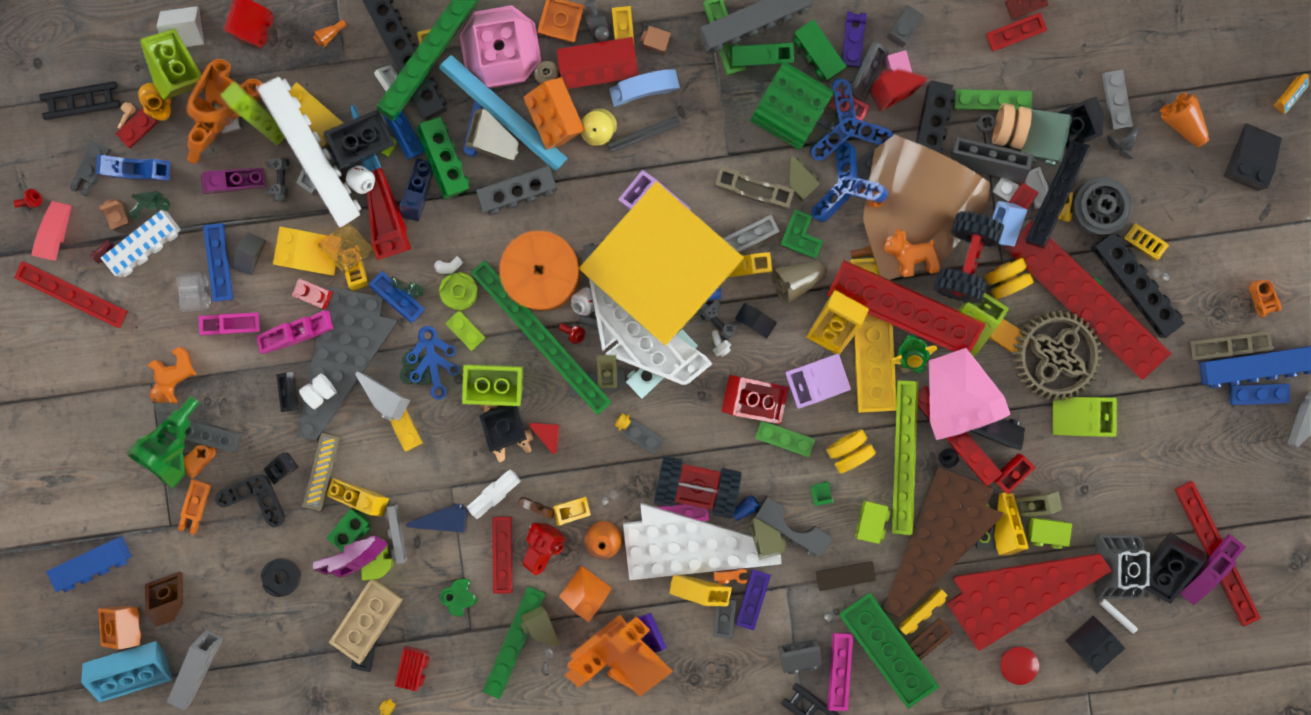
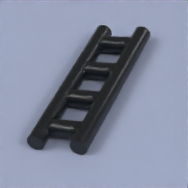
M112 81L39 94L40 101H47L49 111L42 113L43 119L49 120L121 107L120 101H113L111 89L118 88L117 82ZM103 91L105 102L94 104L93 93ZM85 94L86 105L75 107L74 96ZM66 97L68 109L57 110L55 99Z
M795 683L792 687L796 691L790 701L784 698L781 702V705L795 715H813L818 708L827 715H840L836 711L828 710L824 702L798 683ZM802 697L812 703L806 712L796 706Z

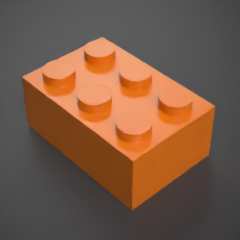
M562 78L545 81L523 97L546 150L562 146L585 131Z

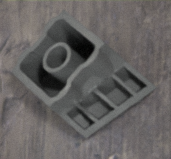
M1098 535L1094 540L1097 547L1094 554L1100 553L1112 571L1095 581L1097 584L1093 589L1098 599H1140L1144 594V588L1150 586V552L1145 551V543L1141 536Z

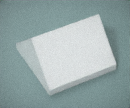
M198 6L160 11L156 26L159 33L175 28L185 47L204 45Z

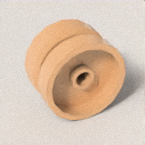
M1002 103L996 116V125L993 128L992 144L1003 147L1008 142L1011 149L1021 150L1027 139L1031 124V109L1020 106L1015 111L1014 105Z

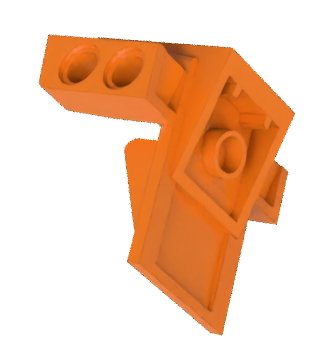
M618 615L570 655L572 660L567 664L570 670L564 676L577 687H581L607 665L611 668L607 672L609 677L630 688L641 697L673 671L641 640L650 629L637 616L629 623H626L621 615Z

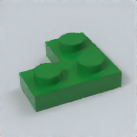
M794 209L780 246L816 259L823 241L806 234L812 216Z

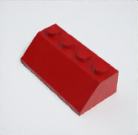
M633 37L557 49L560 76L567 89L639 76Z
M891 68L881 73V76L878 77V80L875 81L876 83L873 84V88L869 92L881 112L914 95L926 83L927 79L924 76L898 68L893 71Z

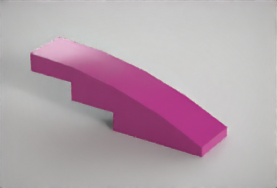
M324 310L311 317H302L292 323H283L256 336L260 354L273 352L332 330L333 325L330 313Z

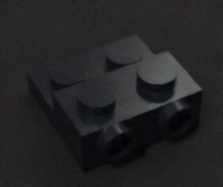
M502 406V408L491 409L487 413L479 415L490 452L527 440L518 406Z

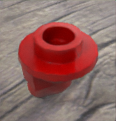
M28 189L24 192L23 199L13 200L15 208L27 205L28 208H35L41 205L42 197L38 191Z
M560 323L558 330L569 334L568 340L572 344L582 342L585 337V330L580 326L575 325L572 328Z

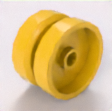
M1023 258L1004 263L983 275L987 285L1000 282L999 285L990 291L995 300L1015 293L1034 283L1030 273L1017 276L1018 273L1027 267Z
M863 429L845 435L826 449L831 459L839 458L834 465L840 474L859 466L876 454L871 444L862 445L867 439Z

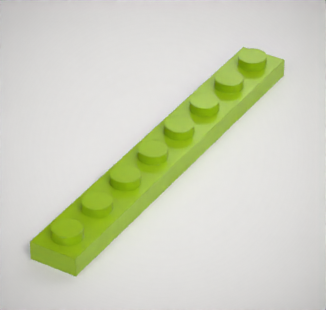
M898 380L893 534H913L918 381Z

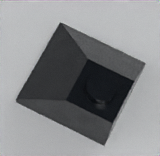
M1097 96L1058 112L1070 115L1072 119L1066 142L1067 149L1071 140L1085 143L1103 135L1104 113Z

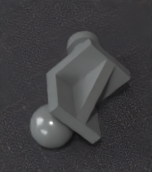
M587 0L584 5L589 12L583 15L593 39L597 38L600 41H604L611 32L605 14L601 7L596 9L595 0Z

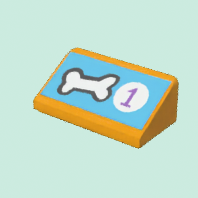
M1308 74L1298 76L1274 104V107L1281 113L1286 114L1309 86Z

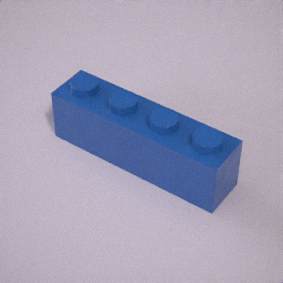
M122 536L46 571L55 592L63 590L65 593L74 589V584L78 582L82 585L93 580L91 576L95 574L102 576L110 572L109 568L114 565L116 568L127 564L126 560L131 558L132 555Z

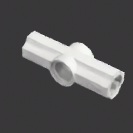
M510 469L496 482H492L481 492L482 494L467 506V509L478 519L492 506L494 507L506 497V494L520 483L521 480Z

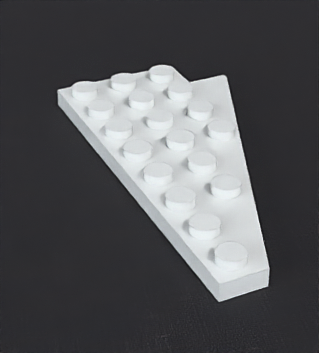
M640 503L642 521L623 523L629 580L782 564L781 555L759 560L752 535L696 520L692 517L645 503Z

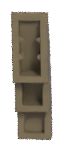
M1271 331L1190 341L1193 360L1273 350Z

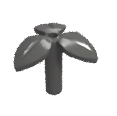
M1135 126L1120 142L1109 135L1108 141L1114 150H1120L1119 155L1133 159V154L1127 150L1133 148L1135 138L1141 132V129Z

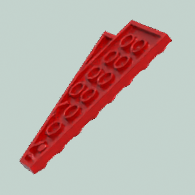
M1098 553L956 575L953 579L962 593L947 601V605L977 650L980 651L1112 570L1101 554Z

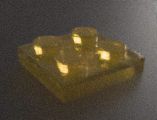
M350 223L339 227L318 244L322 251L344 274L373 252V247Z

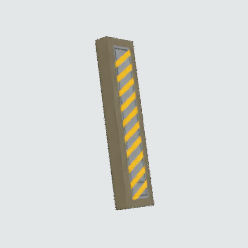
M324 432L321 433L302 507L320 512L323 510L341 437Z

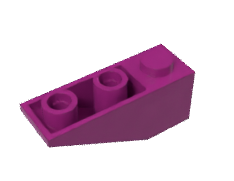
M263 168L205 171L200 175L203 195L266 187Z

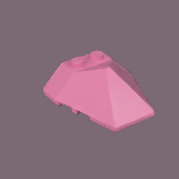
M967 348L929 360L930 424L936 440L958 435L1011 415L1005 397Z

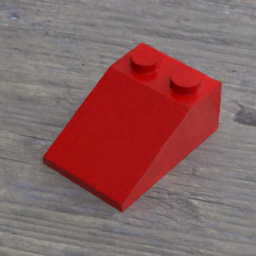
M233 0L224 31L238 42L262 50L263 45L267 43V31L273 24L274 16H272L273 13L268 8L252 0Z
M729 374L721 412L781 424L789 387Z

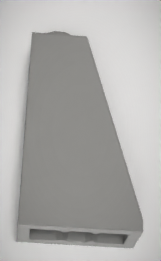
M205 630L190 646L167 700L168 703L182 710H185L190 705L223 637Z

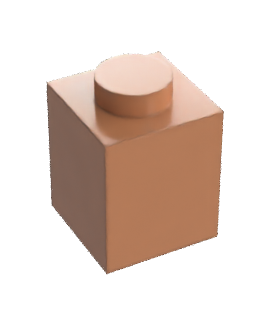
M649 26L648 31L644 30L641 42H644L643 48L665 55L671 33Z

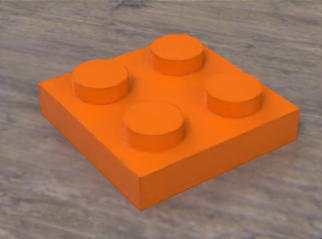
M546 0L537 33L575 44L585 6L567 0Z

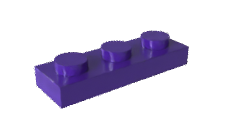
M752 569L737 616L736 625L751 630L755 629L771 577L770 574Z

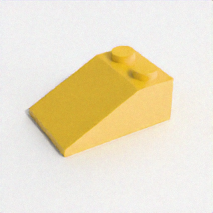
M296 82L288 92L292 98L296 96L301 105L298 109L302 115L306 114L311 122L309 127L312 132H317L322 140L319 144L324 149L327 145L324 139V131L339 126L343 122Z
M279 226L273 265L335 276L341 238Z
M834 290L806 335V338L840 355L861 327L869 309Z

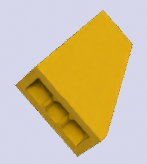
M673 575L669 594L704 606H728L732 587L686 575Z

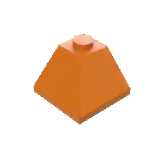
M581 565L559 597L575 613L589 622L610 593L612 587Z

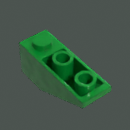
M778 42L731 46L732 66L793 63V43Z

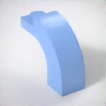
M661 70L618 82L619 84L609 88L613 106L619 107L642 97L667 94L679 89L680 85L676 70Z

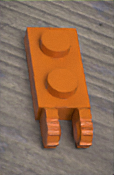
M191 479L180 515L179 531L183 532L187 526L188 519H191L193 521L190 527V534H196L212 484Z

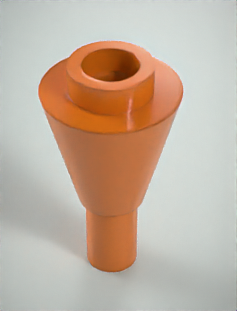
M342 19L333 26L313 31V39L319 47L322 45L325 48L336 36L337 32L345 28L347 24Z

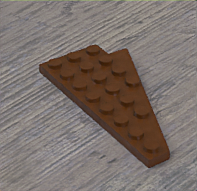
M938 467L884 605V611L902 617L1003 516L1004 513L987 507L993 488L986 487L981 483Z

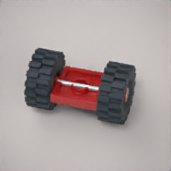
M957 212L951 234L959 237L958 239L965 240L968 243L971 242L963 271L940 269L933 288L934 291L957 301L970 302L971 304L981 303L987 283L982 278L974 275L978 263L974 260L975 258L979 259L983 246L997 247L999 245L1004 229L1003 223L994 220L992 217H986L983 214L979 215L975 212Z
M663 456L654 503L673 507L674 502L711 509L714 516L728 519L733 518L742 473L740 471L726 468L716 471L687 464L682 465L683 459Z

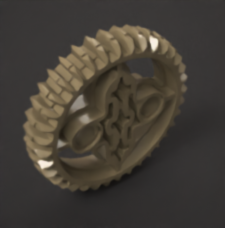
M1050 311L1049 314L1047 312L1042 313V317L1036 315V321L1030 319V325H1023L1026 331L1019 330L1023 337H1016L1015 340L1020 341V344H1013L1014 348H1018V352H1012V355H1018L1017 359H1012V362L1018 364L1013 367L1014 370H1020L1016 376H1023L1020 382L1022 384L1027 382L1025 388H1032V394L1037 393L1038 397L1042 398L1044 396L1046 400L1052 398L1053 401H1057L1058 397H1060V400L1063 401L1065 396L1072 398V394L1079 396V391L1085 392L1084 386H1091L1089 380H1096L1093 377V374H1099L1096 367L1102 366L1098 363V360L1103 358L1098 356V353H1101L1103 350L1097 349L1101 342L1095 341L1098 338L1097 334L1092 335L1095 329H1087L1090 323L1085 322L1083 324L1084 319L1082 317L1077 319V314L1070 316V312L1063 314L1062 311H1057V313ZM1053 322L1066 323L1072 326L1071 328L1060 330L1054 339L1046 334L1032 335L1041 326ZM1078 330L1085 338L1088 346L1089 360L1086 369L1083 359L1074 353L1080 342ZM1066 335H1069L1071 338L1068 345L1065 343ZM1028 341H1030L1032 353L1041 359L1035 369L1037 381L1030 375L1025 362V350ZM1054 352H1058L1057 355L1059 356L1060 359H1056L1057 356L1055 355ZM1070 363H1074L1073 366H1074L1075 369H1077V370L1072 369L1073 367L1071 366ZM1046 367L1050 369V374L1047 377L1044 375ZM1060 372L1068 377L1082 375L1075 384L1063 389H1051L1043 386L1044 383L1053 382Z

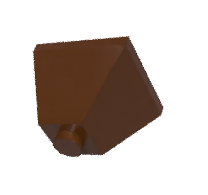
M181 571L145 584V615L156 627L174 621L183 605V573Z

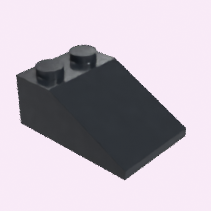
M377 110L324 131V139L340 172L356 166L395 145Z
M1246 123L1223 177L1257 191L1268 189L1276 169L1282 138Z
M1169 532L1150 560V586H1146L1144 589L1171 604L1205 563L1204 552Z

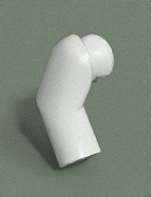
M456 256L450 263L442 262L441 260L436 261L434 268L440 274H453L464 262Z

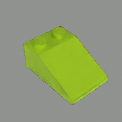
M175 28L140 40L153 83L163 100L194 90L202 75Z

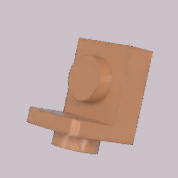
M110 199L99 207L100 211L104 212L111 230L131 224L123 202Z

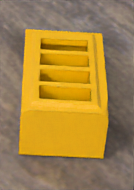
M1136 223L1132 225L1123 238L1153 261L1159 260L1169 246L1162 239ZM1137 231H1139V235L1136 237L1135 240H1133L1132 237ZM1145 236V240L1140 244L1139 241ZM1151 240L1152 244L1149 248H1146V245ZM1158 245L1159 248L1156 250V252H1152L1154 248Z
M358 247L340 252V259L348 287L351 291L368 287L369 280ZM356 256L355 259L346 261V258ZM358 263L357 266L348 268V266ZM360 271V273L351 276V273Z

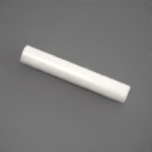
M1100 600L1099 604L1132 634L1138 630L1133 623L1107 600Z

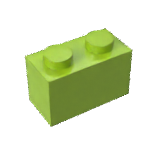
M863 500L855 537L860 540L880 544V541L884 540L886 529H883L885 521L888 522L890 517L888 506Z
M1029 517L1026 539L1035 546L1043 547L1044 543L1051 544L1052 548L1063 549V546L1069 547L1072 523Z

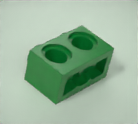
M351 508L326 539L344 553V546L352 544L360 535L365 536L370 530L368 525L372 521L359 510ZM353 519H358L361 522L359 529L353 526ZM341 534L348 536V543L341 541Z

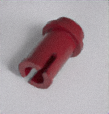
M106 240L96 251L93 250L90 256L99 264L103 262L101 257L115 246L109 240Z

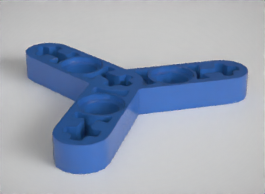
M838 78L832 84V90L835 91L833 98L838 120L832 133L838 134V141L833 144L829 143L828 138L830 134L825 133L810 147V154L815 160L821 161L828 157L850 136L881 145L891 138L893 134L885 127L856 118L850 83L843 78ZM839 83L846 85V88H843V94L845 96L848 95V98L842 97L841 92L836 90V87H839ZM843 101H847L850 104L846 112H842L839 108ZM849 120L850 123L854 126H857V123H860L857 127V130L853 128H848L846 130V127H844L843 124L848 123ZM869 126L871 128L868 136H862V127ZM875 128H877L876 132L879 134L886 132L888 138L883 139L882 142L880 137L875 136ZM825 141L826 144L830 146V148L828 149L827 147H824L822 149L823 154L821 156L819 154L815 156V149L817 147L821 149L824 146L822 142Z
M846 141L836 149L838 182L811 211L812 217L822 223L826 222L851 196L881 203L888 195V190L883 185L858 178L856 149ZM850 164V169L844 173L845 166ZM866 185V190L860 194V188ZM872 191H876V192H880V193L875 195V194L872 193ZM835 195H838L837 201L832 204V198Z

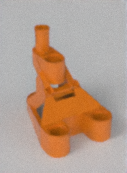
M215 59L207 65L188 99L187 112L196 123L189 134L187 142L189 148L187 160L192 164L200 161L201 151L216 139V136L221 133L225 126H229L234 119L241 116L220 96L235 82L229 78L230 63L223 59ZM248 79L241 85L238 84L259 103L261 102L262 96L257 89L263 85L261 81ZM204 87L205 100L198 97ZM213 102L221 106V108L217 109L212 106Z

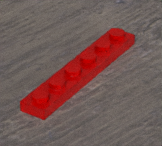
M25 261L21 262L14 276V279L116 328L121 327L128 313L127 310Z
M925 385L918 391V408L930 421V389ZM967 432L945 438L986 487L1002 475L1000 470Z

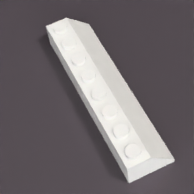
M278 77L258 87L259 93L338 226L342 227L360 216L359 210H361L359 203L356 199H351L349 186L346 182H341L339 177L342 175L336 165H331L329 160L332 157L327 149H322L319 144L322 140L316 131H311L309 127L311 122L307 115H302L298 109L301 105L296 96L292 98L288 92L291 88L286 79L281 80Z

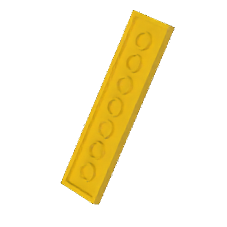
M875 258L850 259V263L881 276ZM866 314L861 327L854 335L858 412L896 411L895 364L891 363V360L894 358L893 325L870 314Z

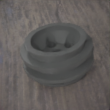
M1109 177L1094 178L1083 183L1074 192L1071 205V213L1076 225L1084 232L1095 236L1108 235L1121 229L1129 220L1132 211V201L1127 188L1119 181ZM1096 189L1101 190L1100 196L1095 194ZM1087 199L1091 200L1090 206L1086 205ZM1101 203H1103V204L1106 203V204H1107V208H1105V207L1102 208ZM1090 213L1095 215L1094 220L1089 216ZM1103 217H1108L1109 222L1107 224L1103 222Z

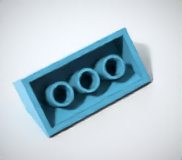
M157 641L94 659L82 665L81 683L99 703L172 681V674L165 651Z

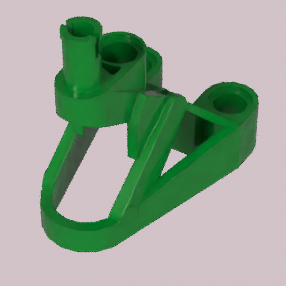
M189 396L178 411L174 410L157 429L148 435L138 438L126 452L128 457L140 466L148 469L171 489H174L186 475L183 449L185 447L183 443L186 437L184 432L191 425L187 417L200 404L191 396ZM165 433H169L171 436L176 438V440L173 441L168 436H166Z

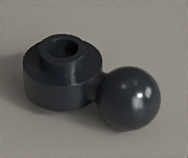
M947 448L939 454V461L945 468L956 466L960 459L958 453L953 448Z

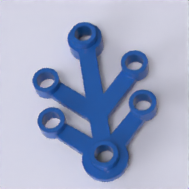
M424 326L418 332L419 342L412 352L406 355V361L410 364L417 362L418 354L424 347H426L427 354L416 370L410 373L409 379L414 383L419 382L422 377L421 375L429 365L433 384L430 394L432 398L440 400L446 396L447 391L440 383L437 364L445 368L451 376L459 373V367L435 353L434 345L442 349L447 357L454 356L456 349L454 346L448 345L437 338V332L433 327ZM425 332H429L431 334L430 339L424 338ZM449 347L453 349V353L451 355L447 354L446 352L447 348ZM410 354L415 356L414 361L408 359ZM452 366L456 367V373L450 372ZM414 373L419 375L418 380L412 379ZM435 389L441 390L440 396L435 395Z

